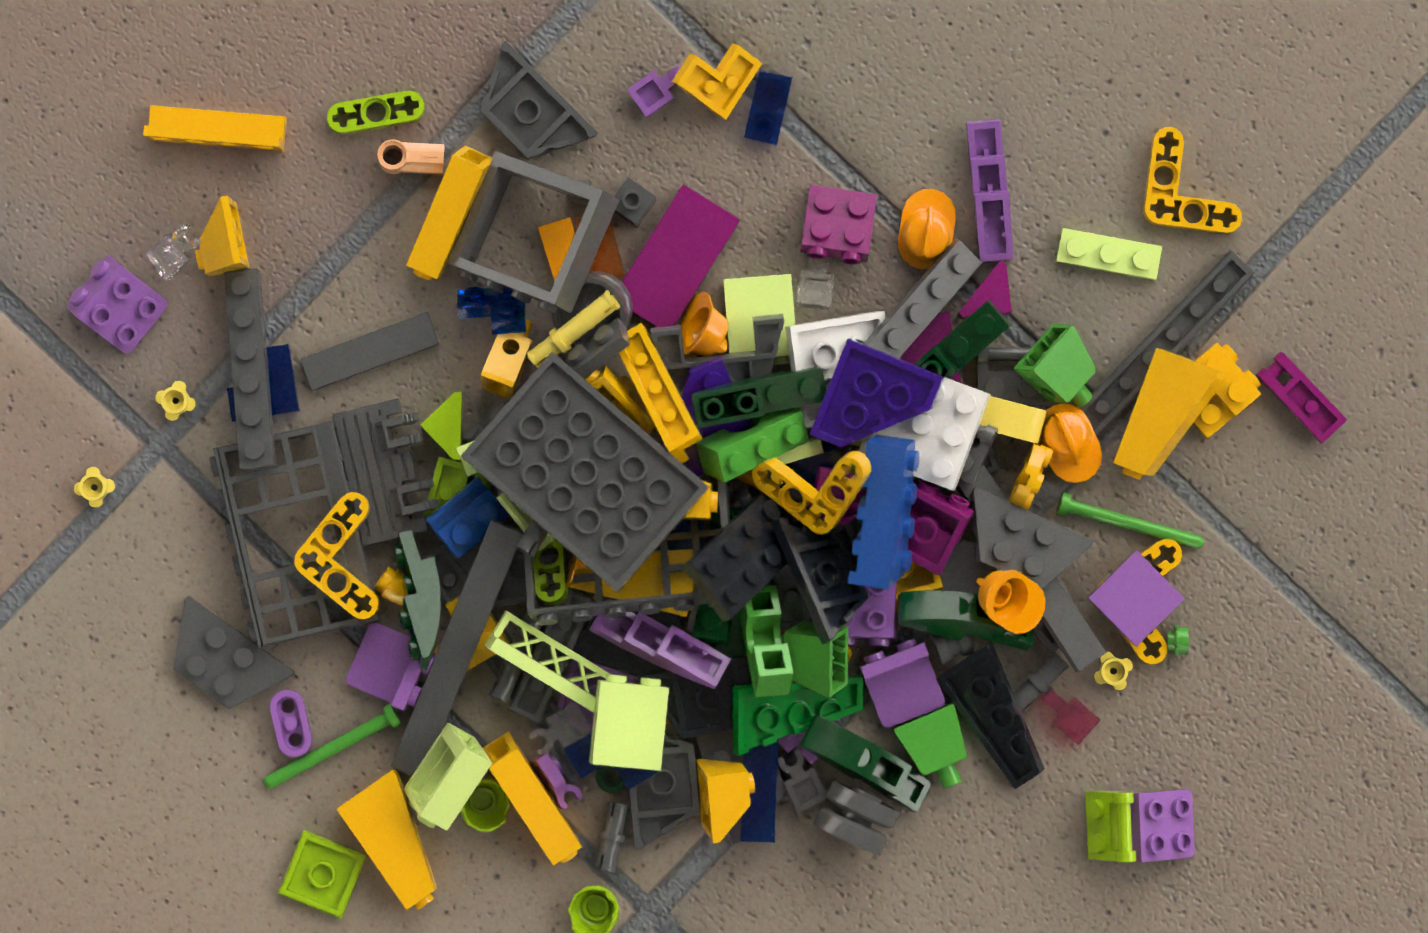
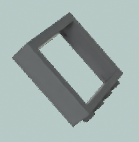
M495 151L448 264L460 269L458 276L476 283L478 278L486 280L484 286L499 293H503L504 289L507 288L512 290L511 297L528 304L531 298L538 300V307L548 312L555 313L558 308L571 313L619 199L599 188ZM512 175L588 203L551 292L475 263Z

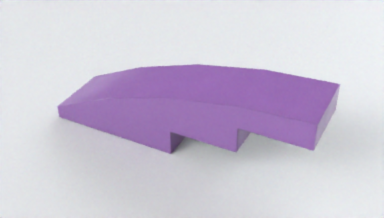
M989 119L966 122L979 260L986 262L1014 259L1001 120Z
M640 611L637 615L632 612H626V616L621 618H608L606 615H597L589 628L591 632L657 666L713 689L716 688L731 658L674 625L667 628L647 615L641 614Z

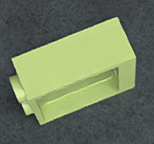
M448 722L403 789L410 800L409 805L418 813L417 819L430 828H434L437 825L446 831L492 764L474 736Z

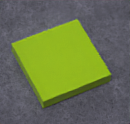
M303 830L278 894L341 919L367 854L308 830Z

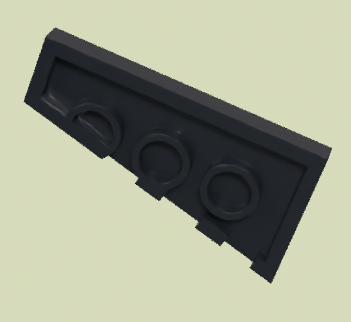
M992 641L936 678L1014 789L1039 775L1045 769Z

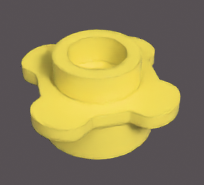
M175 381L172 387L167 388L165 391H158L155 397L156 402L161 404L162 408L166 411L165 417L171 421L177 420L179 415L185 411L194 410L196 406L195 399L189 397L186 392V384L182 381ZM174 398L179 399L177 404L173 403Z
M96 467L88 468L86 475L74 486L76 495L83 496L89 500V505L94 508L102 506L103 498L115 489L114 481L103 477L100 474V470ZM93 484H96L98 486L97 490L93 491L91 488Z
M1106 652V654L1100 657L1101 666L1099 671L1095 672L1094 679L1098 684L1107 683L1112 685L1115 690H1123L1127 685L1126 678L1128 672L1132 670L1133 664L1128 658L1119 659L1114 657L1111 652ZM1112 668H1115L1117 670L1116 674L1114 675L1110 673V670Z

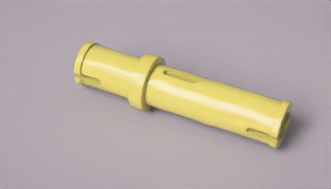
M606 290L604 294L559 329L553 328L549 331L550 336L527 352L528 358L534 366L536 365L539 368L552 352L555 355L561 352H568L571 349V344L593 329L612 312L620 308L618 301Z

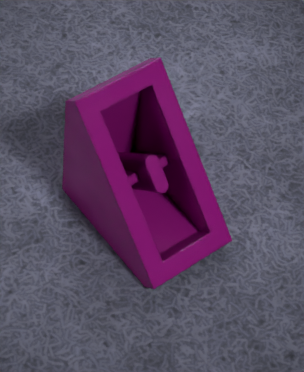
M1002 260L956 316L961 320L967 319L989 299L1003 315H1008L1012 312L1007 265Z

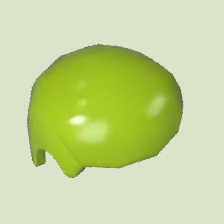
M482 778L461 809L460 814L463 821L478 832H492L505 824L510 800L498 782L491 778Z
M591 885L575 893L568 908L572 930L574 933H610L618 923L620 907L613 892L601 885Z

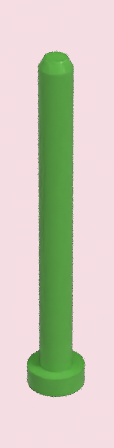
M1061 493L1057 505L1056 515L1065 517L1067 513L1156 538L1171 539L1178 544L1196 549L1202 548L1204 539L1199 535L1071 500V494Z
M391 703L384 706V713L266 776L263 780L267 788H274L390 724L394 728L401 725L402 721L397 710L391 706Z

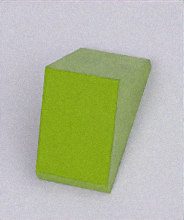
M454 392L420 424L454 461H461L456 448L462 444V392Z

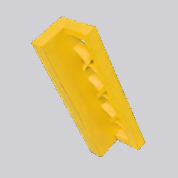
M150 105L149 126L144 125L143 136L150 141L284 152L287 118L285 116Z
M640 323L627 331L630 345L619 352V355L668 451L679 462L684 463L689 460L684 449L703 438L646 328Z

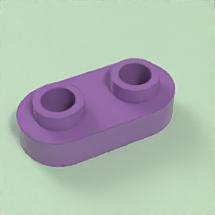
M286 689L279 691L270 702V712L278 746L287 756L298 757L304 755L309 751L313 743L304 698L295 690ZM285 700H291L294 703V710L291 713L283 710L282 705ZM293 733H298L302 737V742L299 746H295L290 742V736Z

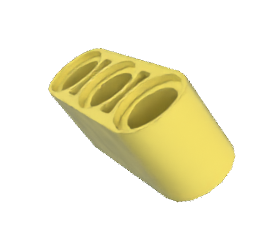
M990 396L980 424L986 427L989 424L998 428V434L1038 444L1047 411Z

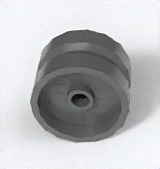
M601 271L589 272L572 312L569 313L557 308L555 313H551L554 328L559 329L604 294L606 290L618 301L620 308L612 312L593 329L571 344L572 347L583 344L601 326L611 323L617 317L626 325V328L630 324L633 313L631 294L624 283L612 274Z
M833 780L826 797L831 803L842 808L843 811L840 813L828 807L820 808L813 824L852 845L880 856L887 838L883 833L872 828L871 824L874 823L886 829L893 828L900 811L883 803L881 798L855 786L852 788Z

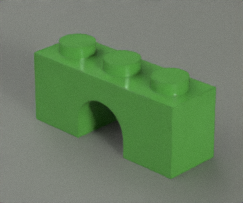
M790 408L764 413L765 416L752 418L754 427L749 430L731 432L722 429L696 442L703 473L720 481L727 482L758 467V464L765 460L776 458L808 442L809 439L802 411Z
M776 585L764 586L739 611L755 697L788 695L793 678L788 644L781 643L780 620L782 613Z

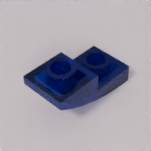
M762 69L759 70L744 138L777 145L792 76Z

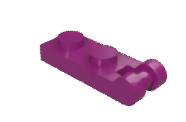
M1280 351L1273 358L1274 363L1267 369L1262 368L1256 374V377L1320 443H1324L1347 419L1305 374ZM1285 372L1291 379L1282 386L1276 378Z

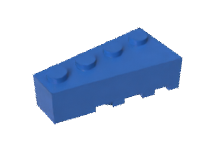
M875 435L866 442L865 456L870 461L871 472L862 486V489L867 490V493L861 497L856 519L863 524L858 532L857 540H853L852 554L858 556L856 571H849L848 584L889 589L906 571L910 570L912 551L908 550V540L913 536L915 520L910 517L911 505H914L917 496V485L913 484V472L917 471L920 458L919 451L915 450L916 440Z

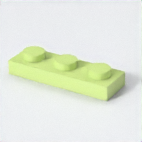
M1062 228L1055 262L1155 281L1157 279L1162 246Z

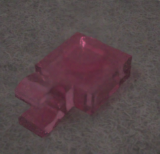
M1050 689L1046 695L1044 694L1040 698L1058 714L1052 720V723L1077 745L1100 722V719L1076 697H1073L1067 704L1057 693Z

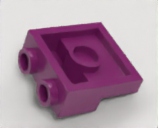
M810 185L800 252L807 253L808 257L823 260L827 257L840 258L841 262L851 265L867 262L877 194Z
M914 479L913 484L917 485V496L914 505H911L910 517L914 518L915 526L913 536L908 540V550L912 551V562L940 576L975 511L968 508L969 502L963 497L952 494L949 498L938 492V485L920 479V482Z

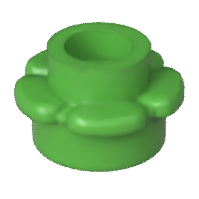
M1178 624L1174 625V631L1167 632L1168 651H1174L1175 657H1178V654H1188L1189 652L1188 627H1178Z

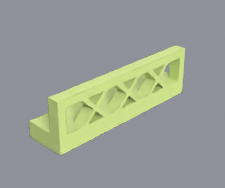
M507 610L485 643V646L492 652L594 713L596 696L589 693L587 679L602 676L606 679V674H610L609 672ZM509 621L521 628L523 641L508 644L499 638ZM527 632L536 636V638L528 639ZM544 641L549 644L552 658L536 661L532 658L530 644ZM525 646L526 654L516 648ZM555 649L559 650L565 655L557 657ZM574 659L578 663L580 675L568 679L561 676L558 662ZM553 663L555 672L544 665ZM584 666L593 672L585 674ZM582 681L583 689L574 684V682Z

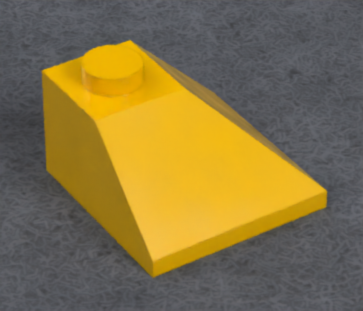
M229 196L220 197L199 239L200 249L195 250L199 270L204 269L205 274L210 277L224 274V272L250 269L237 203Z
M696 759L701 825L712 843H720L751 805L750 794L755 793L753 774L748 773L742 763Z

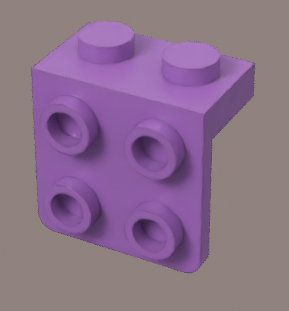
M108 254L104 260L102 259L94 265L90 273L91 277L87 282L74 290L70 296V303L67 305V308L79 320L124 353H130L167 308V301Z
M897 581L889 589L864 586L869 598L854 612L852 618L844 624L848 626V646H855V640L869 641L868 646L889 647V641H898V628L895 625Z
M374 622L366 630L347 674L346 682L350 686L390 702L391 706L404 711L407 710L408 705L415 706L422 690L421 687L417 686L422 673L428 675L435 656H432L428 669L420 671L418 661H412L408 651L407 641L411 640V638Z
M915 638L895 645L897 651L885 656L883 651H879L864 657L866 664L859 666L880 722L886 728L941 708L945 704L943 693L928 658L929 653L924 642L916 643Z
M1181 789L1133 792L1134 803H1130L1132 850L1136 851L1135 862L1192 857L1195 852L1191 791Z

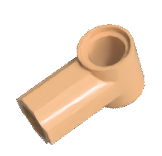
M394 139L387 140L378 149V162L381 169L389 174L402 172L443 175L445 145L407 143ZM390 149L399 150L403 155L400 163L396 165L387 164L383 159L386 151Z

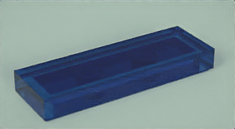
M778 739L775 743L767 746H757L749 749L748 753L743 754V766L748 773L753 774L755 793L750 794L751 805L741 816L740 841L775 843Z

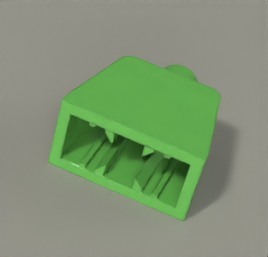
M1052 324L1013 368L1027 383L1050 402L1068 403L1072 401L1079 408L1086 405L1092 398V394L1085 386V383L1095 373L1096 367L1073 325Z
M811 621L799 622L787 630L784 635L780 634L781 643L788 644L793 668L792 681L825 697H831L847 686L848 626L843 625L836 633L837 635L823 645Z
M953 703L946 704L941 708L892 728L923 776L936 771L943 789L962 781L954 763L965 759L967 754L956 708Z

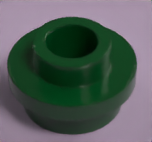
M599 765L595 772L597 785L608 793L621 791L629 781L628 768ZM610 769L616 770L619 774V778L615 782H609L606 779V772Z

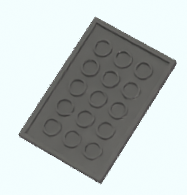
M553 352L461 455L466 462L617 593L709 490V487Z

